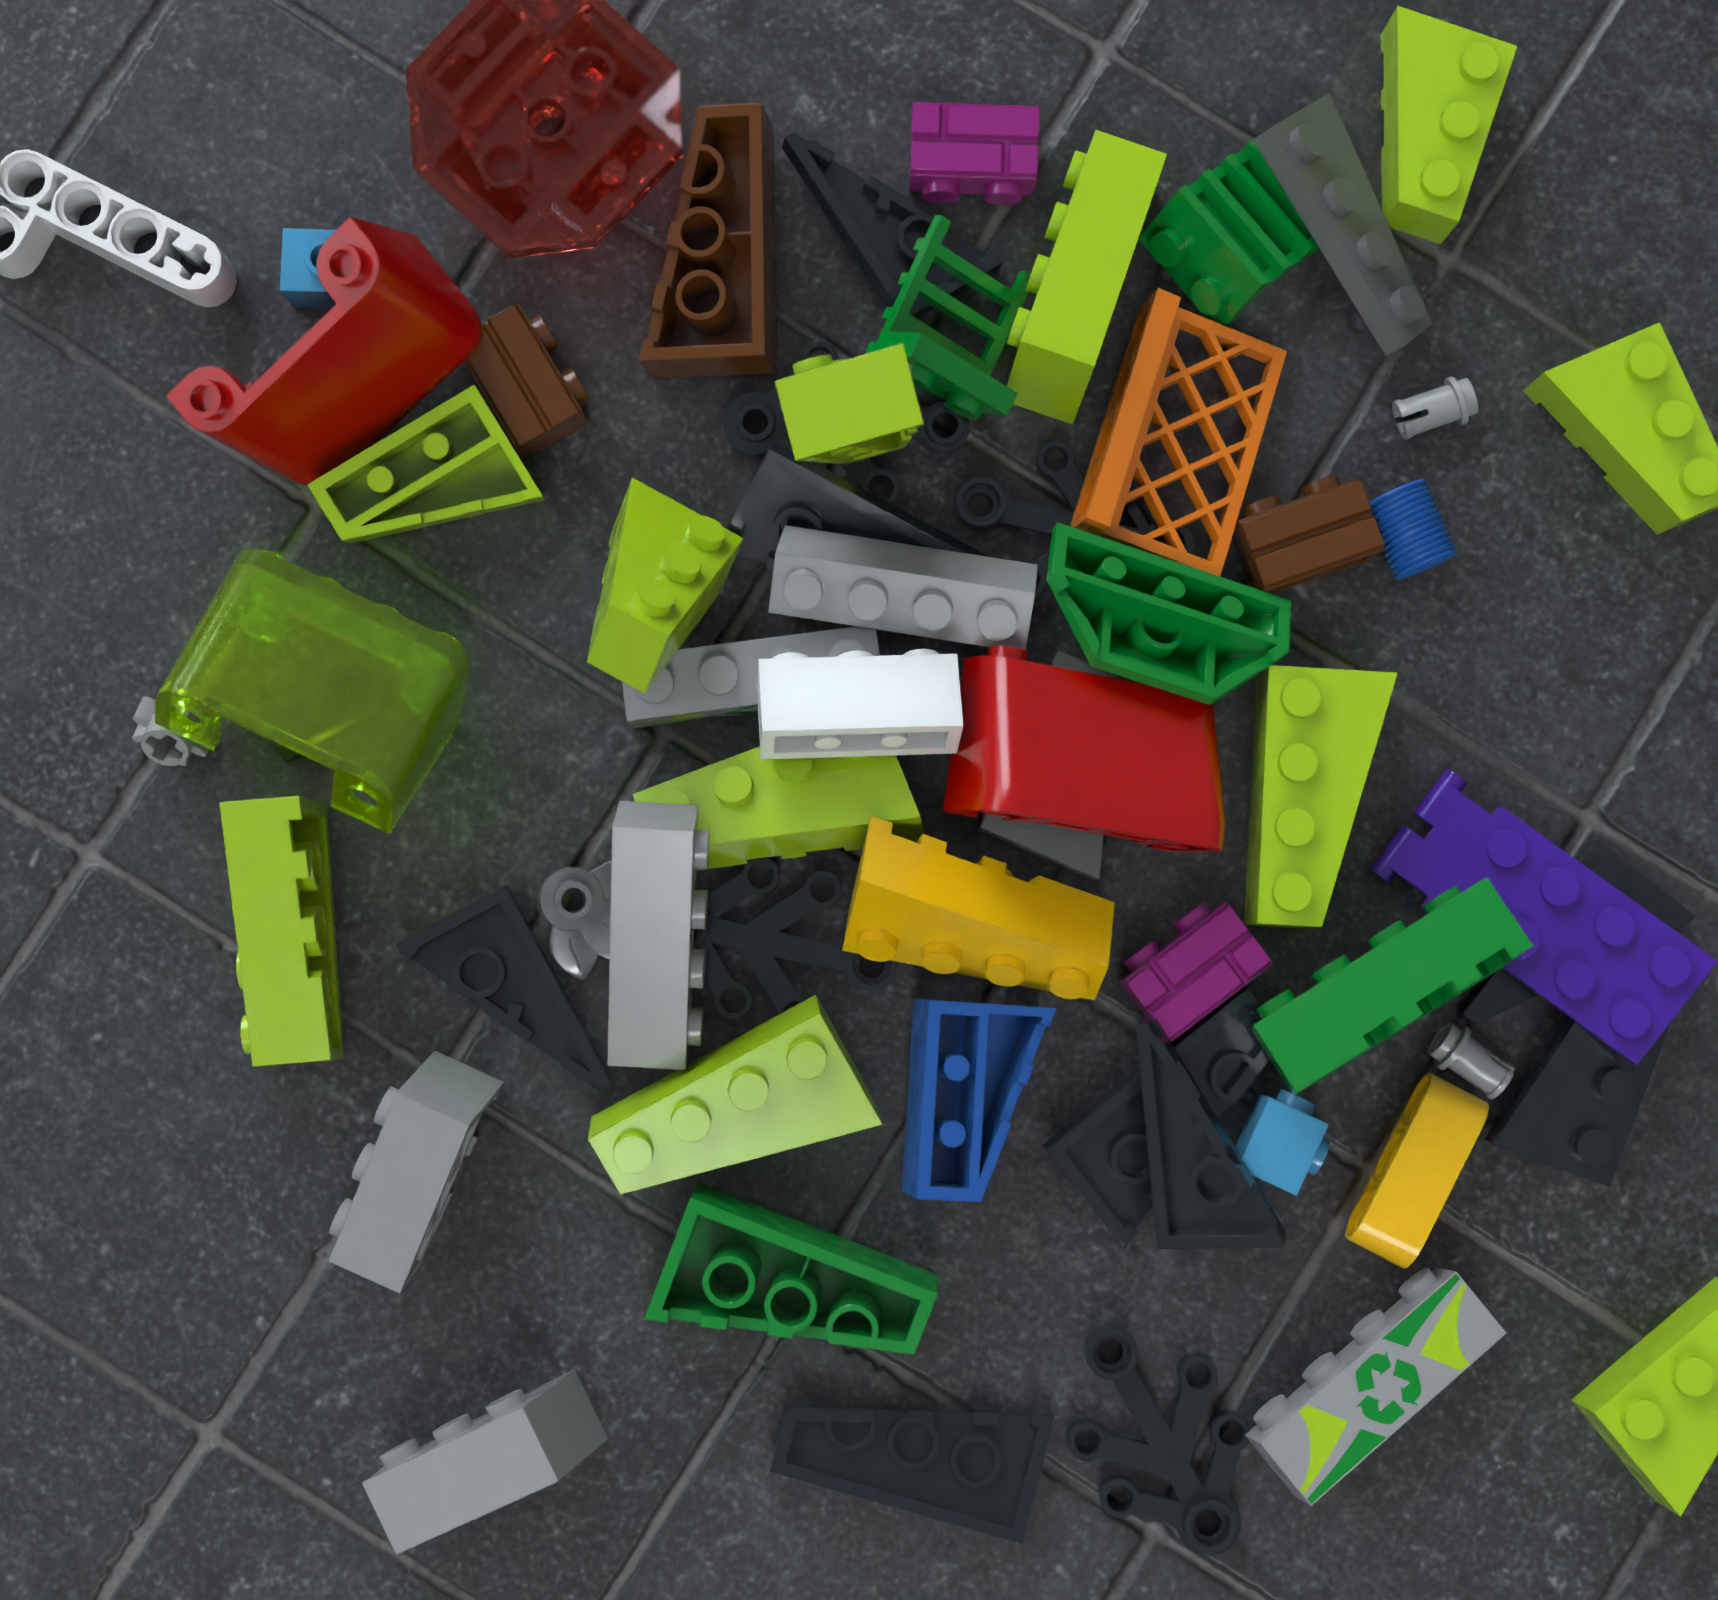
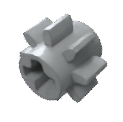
M162 687L157 700L143 696L132 718L138 724L132 739L141 743V748L145 755L154 762L166 766H186L191 753L202 757L207 755L215 737V733L210 729L216 714L215 712L207 711L206 703L195 692L185 688L169 689L168 687Z

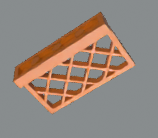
M1158 288L1137 310L1070 527L1221 576L1287 351L1178 307L1181 297ZM1179 329L1200 337L1210 358L1186 368L1174 345ZM1221 346L1228 348L1229 350L1223 352ZM1241 354L1265 363L1260 384L1243 391L1228 360ZM1169 365L1173 375L1164 378ZM1215 367L1230 398L1206 408L1191 377ZM1178 383L1193 414L1169 425L1157 399L1160 390ZM1256 396L1255 401H1254V405H1253V408H1252L1251 405H1250V403H1249V401H1248V399H1250V398ZM1235 406L1246 431L1242 441L1226 447L1211 416ZM1150 422H1152L1156 431L1147 435ZM1198 423L1213 454L1189 465L1173 433ZM1160 439L1176 471L1151 482L1140 460V454L1144 446ZM1239 452L1235 465L1231 455ZM1218 462L1229 484V488L1225 498L1209 505L1194 472ZM1134 478L1138 488L1129 492ZM1180 479L1196 511L1171 522L1156 490ZM1142 496L1159 527L1145 535L1119 526L1125 504ZM1222 509L1218 522L1213 512ZM1201 519L1212 541L1208 559L1205 560L1187 553L1176 530ZM1163 536L1167 544L1156 541L1155 539Z

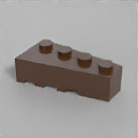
M761 102L698 106L680 182L682 192L675 221L670 223L666 246L668 247L661 281L656 284L651 305L653 310L647 339H643L638 361L654 379L777 373L773 126Z

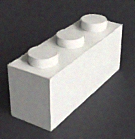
M915 649L903 655L874 656L866 651H848L840 654L838 657L809 658L801 653L787 652L778 654L772 659L758 660L757 700L760 759L957 754L963 729L957 654H939L931 649Z

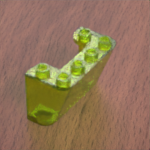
M245 548L238 553L155 699V723L213 751L220 742L221 717L333 769L334 779L331 807L390 834L460 724L470 664L463 646L452 635L441 631H434L402 616L394 608L385 604H377L343 588L335 580L324 576H317L284 560L279 554L271 550ZM182 707L189 709L199 718L201 723L191 721L179 711ZM352 789H357L370 795L379 806H372L363 802L354 794Z

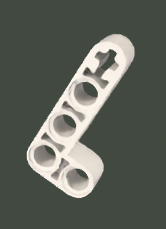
M28 149L16 150L5 156L0 162V237L7 232H15L12 245L7 250L0 252L1 276L16 279L33 273L41 263L57 234L196 305L203 307L219 306L226 302L234 293L237 284L236 271L217 245L206 236L38 152ZM45 177V183L41 191L32 197L24 198V192L28 184L37 178ZM94 205H101L100 214L94 222L89 225L79 226L80 216L85 209ZM147 233H157L156 243L151 250L142 254H134L135 244L141 236ZM181 256L188 263L200 269L206 270L211 266L210 271L206 275L196 272L191 276L180 264Z

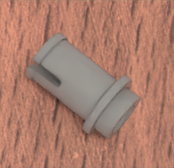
M1450 376L1444 380V386L1403 400L1393 401L1392 410L1394 418L1421 412V415L1396 424L1402 438L1407 440L1414 435L1455 421L1460 426L1467 424L1469 416L1478 414V402L1473 386L1467 378L1457 381L1455 377Z
M1447 1023L1436 1034L1428 1048V1054L1435 1058L1434 1065L1440 1070H1445L1448 1067L1482 1091L1490 1100L1499 1096L1511 1081L1515 1066L1510 1062H1505L1470 1037L1471 1029L1466 1025L1456 1027L1452 1023Z

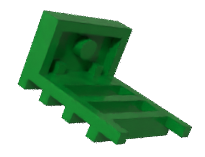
M1253 139L1235 155L1232 153L1227 156L1219 166L1213 170L1209 168L1195 182L1178 189L1138 238L1157 263L1163 267L1193 302L1195 307L1207 319L1224 326H1229L1267 286L1320 249Z
M935 215L925 238H918L913 250L917 252V256L909 273H902L897 284L902 288L893 307H886L881 317L886 323L877 342H870L865 354L903 343L914 387L930 392L945 401L944 405L948 409L972 420H979L981 413L1008 416L1018 393L990 375L1011 332L1019 307H1022L1028 295L1026 288L1031 273L1019 271L1010 290L941 245L951 221L943 215ZM932 262L1003 307L996 323L994 324L927 281L925 277ZM916 297L985 339L987 343L980 358L910 315L909 312Z

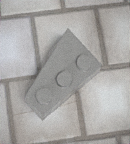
M434 1051L400 1089L391 1086L387 1090L374 1117V1123L382 1126L376 1144L374 1145L369 1142L366 1144L352 1172L351 1178L360 1182L354 1199L346 1198L342 1202L331 1224L329 1234L338 1238L329 1262L399 1294L421 1265L453 1195L450 1191L465 1155H471L479 1138L474 1133L482 1113L492 1100L495 1101L504 1083L503 1081Z
M575 1369L526 1394L523 1393L522 1389H518L497 1399L485 1407L488 1413L472 1421L468 1414L449 1421L432 1432L435 1440L419 1447L416 1439L413 1438L392 1448L379 1457L384 1467L363 1481L362 1484L396 1555L560 1481L609 1439Z

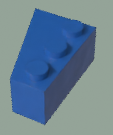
M913 999L901 1192L915 1199L964 1202L982 1201L1011 1127L1009 1121L1023 1085H1027L1034 1068L1031 1065L1045 1028L1050 1027L1057 1008Z

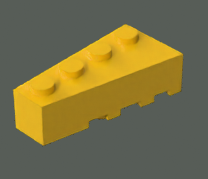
M871 815L853 886L842 951L860 954L868 960L877 962L891 960L922 966L937 974L957 973L988 979L991 983L1004 987L1018 985L1049 991L1064 999L1084 998L1095 1000L1109 967L1115 902L1040 875L1029 882L1017 879L1006 868V863L987 856H983L978 863H972L946 853L947 842L925 834L921 835L918 843L891 834L893 823Z

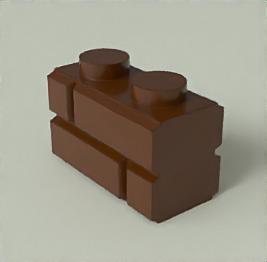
M513 304L490 317L486 323H481L482 333L479 344L464 362L522 460L530 459L552 446L554 442L561 441L585 427L588 422L580 406L589 402L590 399L571 367L562 373L558 371L548 354L557 349L558 345L541 316L538 314L528 320L520 305Z
M1331 475L1302 487L1303 498L1281 505L1278 495L1242 508L1245 518L1237 521L1232 538L1240 560L1244 564V571L1250 587L1274 594L1374 559L1384 551L1385 544L1376 519L1371 514V506L1362 482L1357 478L1340 484L1338 476Z

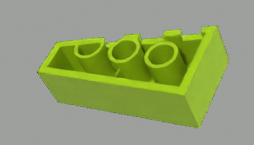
M1098 130L1094 132L1087 154L1075 150L1063 187L1074 190L1069 205L1060 202L1056 203L1045 234V239L1055 242L1050 257L1038 254L1026 291L1037 294L1032 310L1019 307L1007 344L1018 348L1007 383V387L1018 393L1014 400V405L1073 425L1095 367L1167 157L1166 153Z
M1271 665L1256 675L1244 925L1299 929L1323 926L1398 673Z
M759 746L632 794L635 802L699 805L698 829L710 830L708 869L747 864L750 859L781 856L782 859L807 856L806 852L844 847L845 851L863 849L871 815L893 823L891 834L918 842V839L924 834L921 816L896 755L760 759Z
M302 796L219 802L238 947L236 972L239 986L243 989L246 1015H243L240 1027L243 1050L246 1054H251L253 1067L344 1058L327 805Z
M814 995L687 1064L686 1070H676L591 1116L588 1140L621 1195L882 1125L874 1097L818 997Z

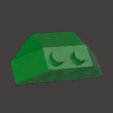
M1058 522L1052 529L1047 582L1091 667L1211 705L1269 668V666L1283 659L1289 652L1291 600Z

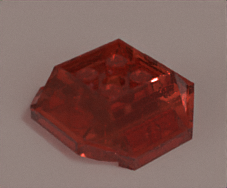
M472 0L406 68L412 165L416 174L509 259L596 248L683 157L682 77L680 68L605 0ZM558 117L565 121L562 129L554 135L542 136L534 132L537 124L544 118Z

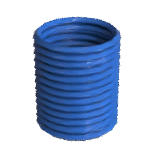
M1424 479L1407 483L1369 501L1371 514L1376 519L1385 544V550L1382 551L1385 553L1383 557L1387 558L1386 563L1390 564L1389 569L1394 574L1393 579L1402 580L1425 571L1454 557L1458 552L1457 549H1454L1456 544L1451 541L1452 536L1448 535L1450 531L1446 530L1447 525L1443 524L1445 519H1442V513L1438 512L1437 502L1433 501L1434 496L1430 495V486L1426 485L1427 481Z

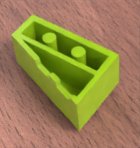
M1398 5L1381 33V54H1384V87L1381 91V110H1384V145L1381 148L1382 211L1390 228L1441 245L1460 220L1517 46Z
M1660 322L1545 371L1523 390L1536 405L1540 402L1566 430L1563 433L1564 436L1576 448L1581 446L1606 473L1604 479L1657 535L1718 509V446Z
M903 343L850 359L833 361L831 355H821L805 359L792 365L793 376L775 381L795 461L846 465L902 449L912 439L911 435L917 433V427H921L924 424Z
M472 385L307 484L340 539L347 543L360 542L545 501L475 385Z
M632 478L610 535V550L603 572L602 593L596 609L587 662L645 694L720 595L744 538L724 528L715 519L702 516Z
M1714 1277L1571 1399L1653 1500L1680 1517L1718 1455V1277Z

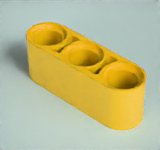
M1431 1072L1425 1074L1411 1094L1352 1211L1345 1230L1346 1239L1403 1269L1408 1268L1423 1248L1483 1128L1488 1115L1489 1104Z

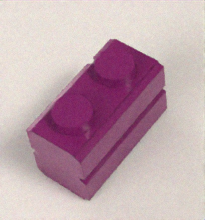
M913 102L909 192H922V198L932 203L955 202L959 199V194L984 195V200L990 204L1014 205L1022 201V196H1033L1038 169L1039 106Z
M1202 901L1174 922V925L1180 931L1177 936L1161 948L1152 939L1123 961L1129 972L1118 980L1120 985L1146 1019H1158L1171 1042L1273 965L1272 960L1226 902L1210 909L1207 903Z

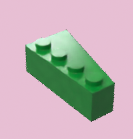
M1487 877L1464 892H1461L1458 886H1454L1423 906L1428 914L1407 928L1400 920L1368 940L1372 950L1352 963L1346 955H1343L1327 964L1312 975L1317 985L1297 998L1288 989L1256 1009L1262 1020L1253 1025L1252 1032L1294 1096L1513 962L1533 946Z
M699 1182L688 1202L644 1320L668 1323L669 1319L700 1323V1327L727 1330L728 1327L767 1332V1336L793 1339V1336L828 1340L829 1344L914 1355L938 1295L939 1275Z

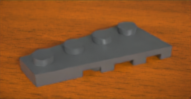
M1328 93L1253 139L1384 354L1388 356L1402 348L1430 327L1432 322L1424 302L1415 286L1331 94Z

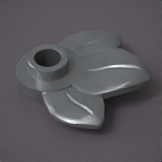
M611 861L596 867L590 872L571 866L555 870L544 880L539 891L541 912L546 920L552 924L549 949L556 963L562 969L582 980L593 969L598 955L610 960ZM569 888H579L583 894L581 906L574 911L565 910L561 905L562 894Z

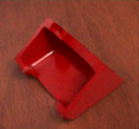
M350 216L325 241L319 250L316 262L318 277L324 289L337 303L256 382L249 381L244 386L229 370L216 366H205L189 373L166 397L186 422L196 430L282 476L305 486L376 444L473 353L479 344L482 333L481 321L475 308L414 234Z
M991 645L989 646L988 656H975L964 659L960 687L963 729L957 754H951L942 812L967 817H977L978 813H984V815L1003 818L1002 820L1011 822H1033L1130 839L1132 843L1147 845V848L1174 853L1223 852L1226 820L1214 703L1208 705L1146 684L1027 661L1028 651L1016 647Z

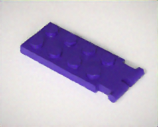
M1446 769L1413 812L1417 818L1432 828L1427 836L1423 839L1403 825L1369 870L1389 885L1396 876H1399L1425 895L1427 900L1421 906V909L1425 912L1424 905L1452 887L1458 886L1460 891L1464 892L1487 877L1533 945L1520 957L1502 969L1634 1066L1638 1065L1718 961L1501 805L1498 806L1492 815L1461 793L1468 783L1455 772Z

